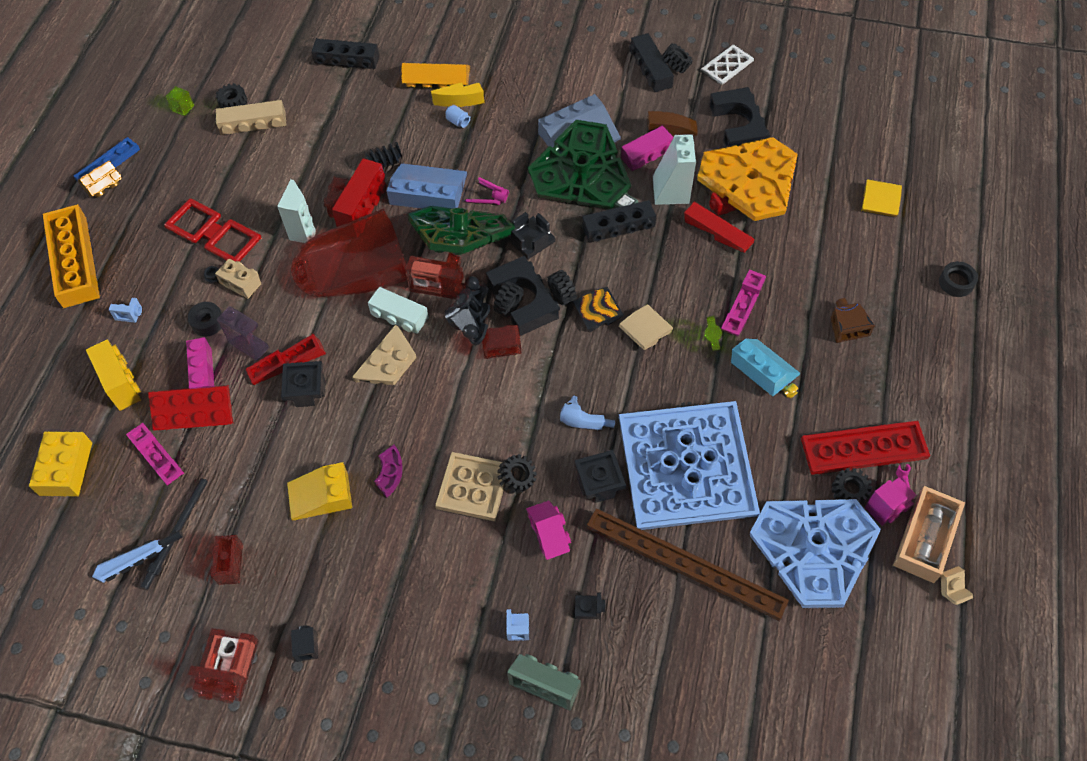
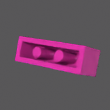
M661 126L622 146L621 159L634 171L664 155L674 137Z
M206 338L186 341L189 388L214 386L212 349Z

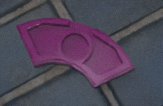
M394 444L378 455L382 469L379 476L374 480L375 485L386 498L397 488L403 471L402 459Z

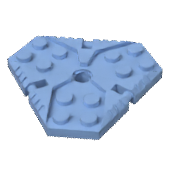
M857 499L815 500L813 505H808L807 500L767 501L750 531V537L766 556L772 567L778 569V575L788 586V589L802 608L844 607L861 572L860 567L864 566L881 529ZM809 513H815V516H809ZM817 540L822 544H815L813 541ZM848 559V561L852 562V565L846 563L845 560ZM786 561L790 563L787 567L784 565Z

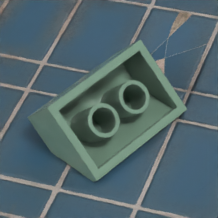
M519 654L508 670L509 684L571 711L581 686V680L578 679V676L571 672L562 673L558 671L556 666L550 663L541 664L537 662V658L529 654L525 656Z

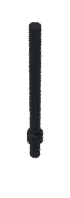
M201 478L169 535L182 530L208 483L206 479ZM174 542L163 547L155 561L150 563L147 569L148 573L140 588L148 591L155 576L160 574L161 566Z

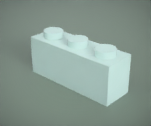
M381 287L377 289L368 302L370 313L374 317L385 319L388 323L396 324L407 332L412 331L418 334L429 318L427 307Z

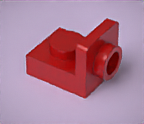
M716 192L712 193L709 205L717 216L732 212L737 208L728 203L729 198L727 196L721 198L720 196L718 197Z

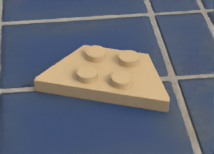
M397 325L392 328L353 375V381L365 380L373 384L395 385L416 359V354Z

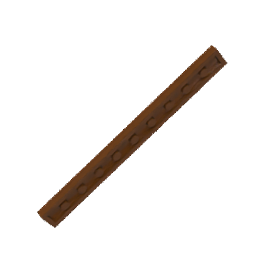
M597 508L587 524V529L778 621L781 620L789 602L784 597Z

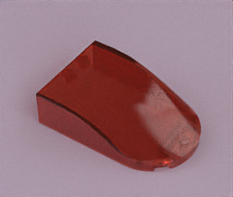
M384 208L309 239L300 247L301 251L297 257H294L291 267L292 277L297 286L304 293L314 297L367 293L376 291L379 287L387 288L410 279L394 226Z

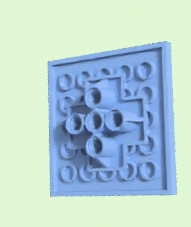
M736 401L619 414L637 528L645 530L760 515ZM681 440H686L690 444L685 445ZM704 456H709L714 461H707ZM689 458L694 463L688 464L684 459ZM664 461H670L674 465L667 466ZM693 477L697 482L691 483L688 478Z

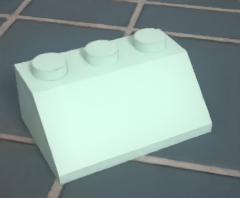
M290 179L277 207L289 240L309 244L316 234V229L303 194L295 181Z

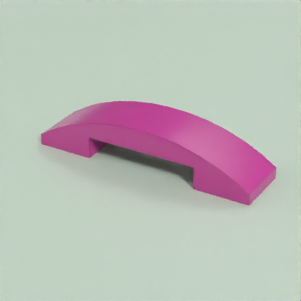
M749 269L731 311L721 327L722 331L737 337L740 335L766 279L765 275Z
M141 423L126 434L166 485H169L184 474L144 423Z

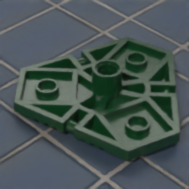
M576 119L554 141L555 146L553 148L549 146L528 167V172L538 198L565 201L567 203L573 201L579 205L611 209L631 189V183L621 158H617L618 151L607 124Z
M429 206L408 214V221L430 250H434L437 253L467 254L487 244L506 238L512 234L511 231L513 229L515 230V226L504 214L472 210L468 213V210L464 208Z

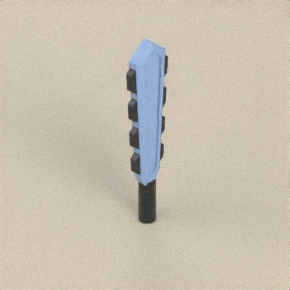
M179 530L161 540L146 541L140 547L135 546L131 548L129 552H122L113 559L103 560L101 564L97 565L92 577L101 582H109L115 579L118 574H124L131 567H137L142 564L145 559L155 557L163 547L183 538V533Z

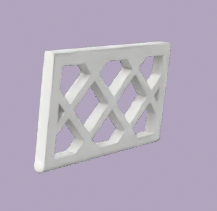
M732 45L702 67L701 71L723 85L752 63L754 58L735 45ZM731 50H734L735 52H737V54H728V53H729ZM721 58H725V59H726V62H717V61H718L719 59H721ZM728 58H737V62H729ZM740 58H746L747 61L740 62ZM714 66L715 71H709L707 68ZM717 66H726V71H717ZM729 66H738L734 71H729ZM718 75H727L723 79L718 77Z

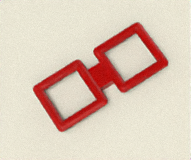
M188 199L164 224L166 229L192 243H197L202 237L209 240L204 248L226 261L231 259L235 262H240L261 239L259 233L232 219H229L223 226H220L216 222L220 219L221 214L194 199ZM191 207L211 216L194 235L174 225ZM231 227L251 237L250 241L235 257L214 246Z

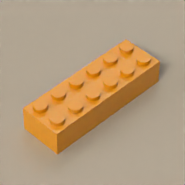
M77 204L44 213L43 220L54 296L63 308L100 298L87 219L83 211Z

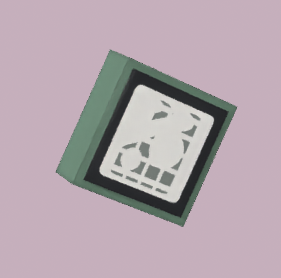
M625 193L615 203L614 207L618 208L638 203V200Z

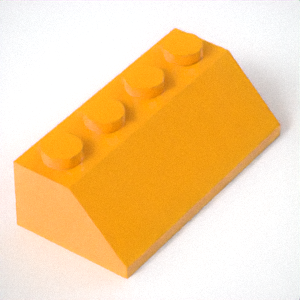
M402 63V83H406V87H416V84H422V87H432V84H438V87L443 88L447 87L448 84L454 85L461 82L463 86L468 85L470 65Z

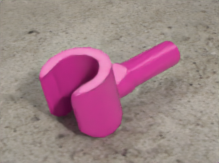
M906 464L905 471H903L899 465L896 475L910 488L908 475L911 467L909 464Z

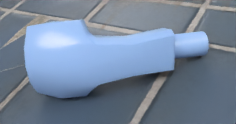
M573 396L569 402L565 403L560 412V421L567 426L602 430L603 426L610 428L615 426V420L605 419L604 415H591L583 412L578 405L577 396Z

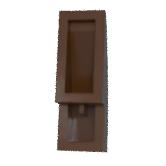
M648 111V133L663 126L673 137L675 135H698L696 121L689 117L670 112Z

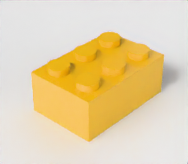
M107 339L86 349L106 394L119 411L141 401L138 394L141 390L137 383L134 382V376L131 370L127 368L128 363L116 344L112 346Z
M44 432L29 487L39 496H79L92 446L91 440L84 432Z

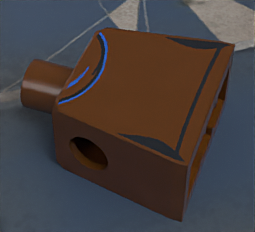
M846 298L837 300V307L834 308L831 315L836 343L870 336L875 325L861 304L849 305Z

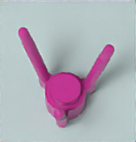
M479 177V184L493 190L492 197L494 200H465V202L500 205V202H506L509 190Z

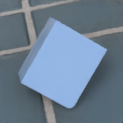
M507 609L508 641L529 640L528 614H512L511 609Z

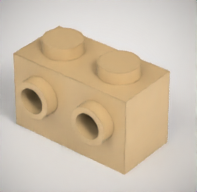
M228 259L215 273L221 285L247 299L262 284L259 274L254 269H248L241 262H235L231 259Z

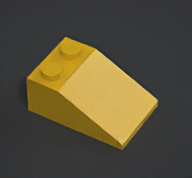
M343 462L320 467L287 483L292 521L353 508L348 472Z

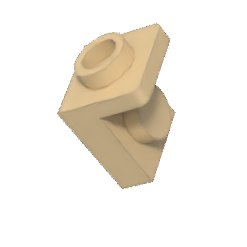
M959 566L945 571L941 575V594L955 605L973 598V594L965 588V570Z

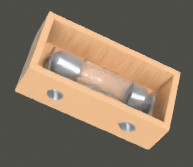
M924 486L916 497L893 566L935 583L943 573L965 502Z

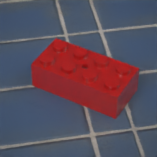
M364 158L360 162L332 208L338 232L357 237L359 232L363 231L366 220L371 217L373 208L378 205L382 193H385L387 188L382 164Z

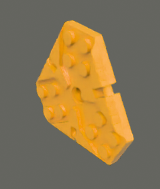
M774 137L743 143L741 146L734 145L706 151L703 154L697 180L713 192H716L721 198L727 196L729 198L728 203L753 221L784 215L787 209L798 154Z

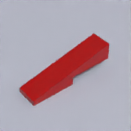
M693 202L684 212L685 223L713 234L714 240L743 253L754 243V238L696 202Z
M312 334L282 353L276 350L246 368L251 383L256 385L283 373L284 363L309 362L325 355L326 352L320 340Z

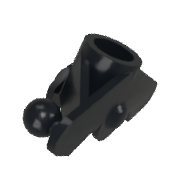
M470 276L465 280L466 288L456 297L455 303L445 309V317L454 329L461 330L463 335L474 346H477L483 341L488 329V325L483 323V320L490 311V305L486 302L483 303V300L489 288L484 282L479 283L476 277Z

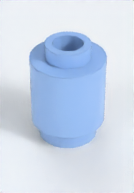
M456 105L447 108L445 114L448 121L462 128L469 124L470 116H468L467 112Z

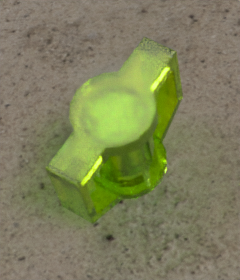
M714 316L706 317L708 327L705 329L704 335L711 342L712 351L719 350V339L722 336L721 328L716 325Z

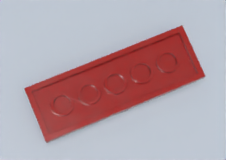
M918 421L804 435L801 438L811 475L844 471L846 468L852 470L853 468L859 469L926 460L930 457Z

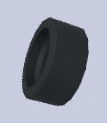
M959 261L947 264L939 277V284L942 290L954 297L967 296L973 291L978 281L976 270L971 265ZM957 273L963 275L969 284H955L950 280L948 274Z

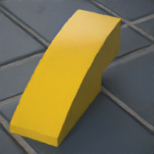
M461 82L431 91L433 105L450 107L456 105L457 107H465L484 103V92L479 82L468 86H463Z

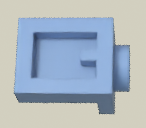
M132 298L129 306L125 304H111L109 311L117 321L136 323L142 313V306L137 298Z

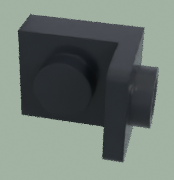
M597 592V596L575 595V619H601V612H605L606 600L601 599V592Z

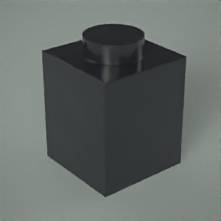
M304 625L299 626L296 630H291L293 658L297 662L319 659L318 637L315 629Z

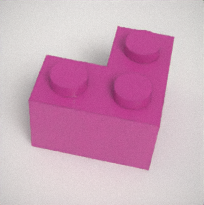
M898 477L893 482L889 480L878 488L871 496L865 509L882 526L887 522L891 524L900 516L899 514L903 510L907 512L913 507V500L917 495Z
M548 500L526 508L531 527L537 535L541 551L546 560L570 552L568 545L571 543L570 536L567 531L564 532L563 525L566 522L563 514L559 513L557 506H553Z

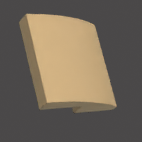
M649 305L638 309L619 324V327L643 350L656 345L658 339L670 334L673 330V327Z

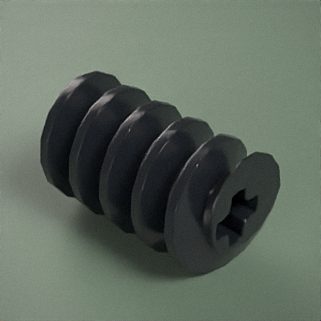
M397 142L394 143V147L388 144V149L383 145L381 151L376 147L375 153L371 149H369L368 155L365 152L367 160L382 163L384 167H387V162L392 166L393 160H396L399 164L400 158H402Z

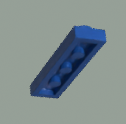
M127 137L74 175L77 181L107 161H110L114 168H116L138 152L140 148Z

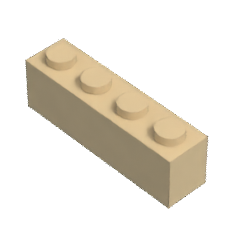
M282 100L216 109V124L221 135L286 126V113Z

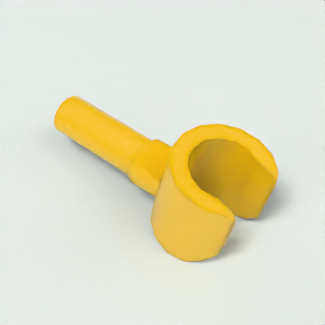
M793 383L782 389L788 398H792L798 393V387Z

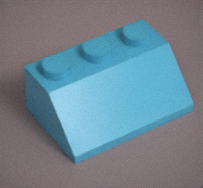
M744 339L732 349L731 363L771 396L776 395L800 375L799 371L758 339Z

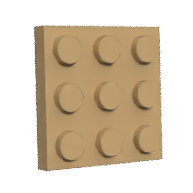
M452 452L435 505L436 509L495 521L505 485L501 486L499 484L502 482V479L498 480L497 478L500 475L497 473V470L503 462Z

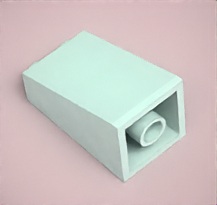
M675 135L653 175L655 205L690 203L696 165L693 135Z

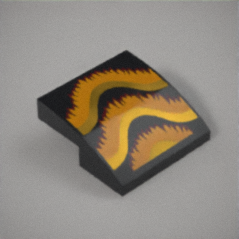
M608 287L597 289L573 301L590 332L605 323L610 325L624 316Z

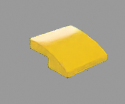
M867 179L861 211L897 217L902 185Z

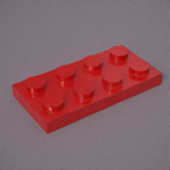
M229 385L148 392L153 431L230 425L233 423Z

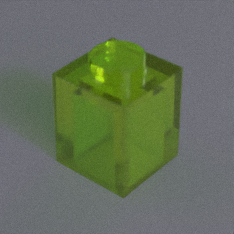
M177 86L165 96L171 111L183 116L194 106L189 92Z

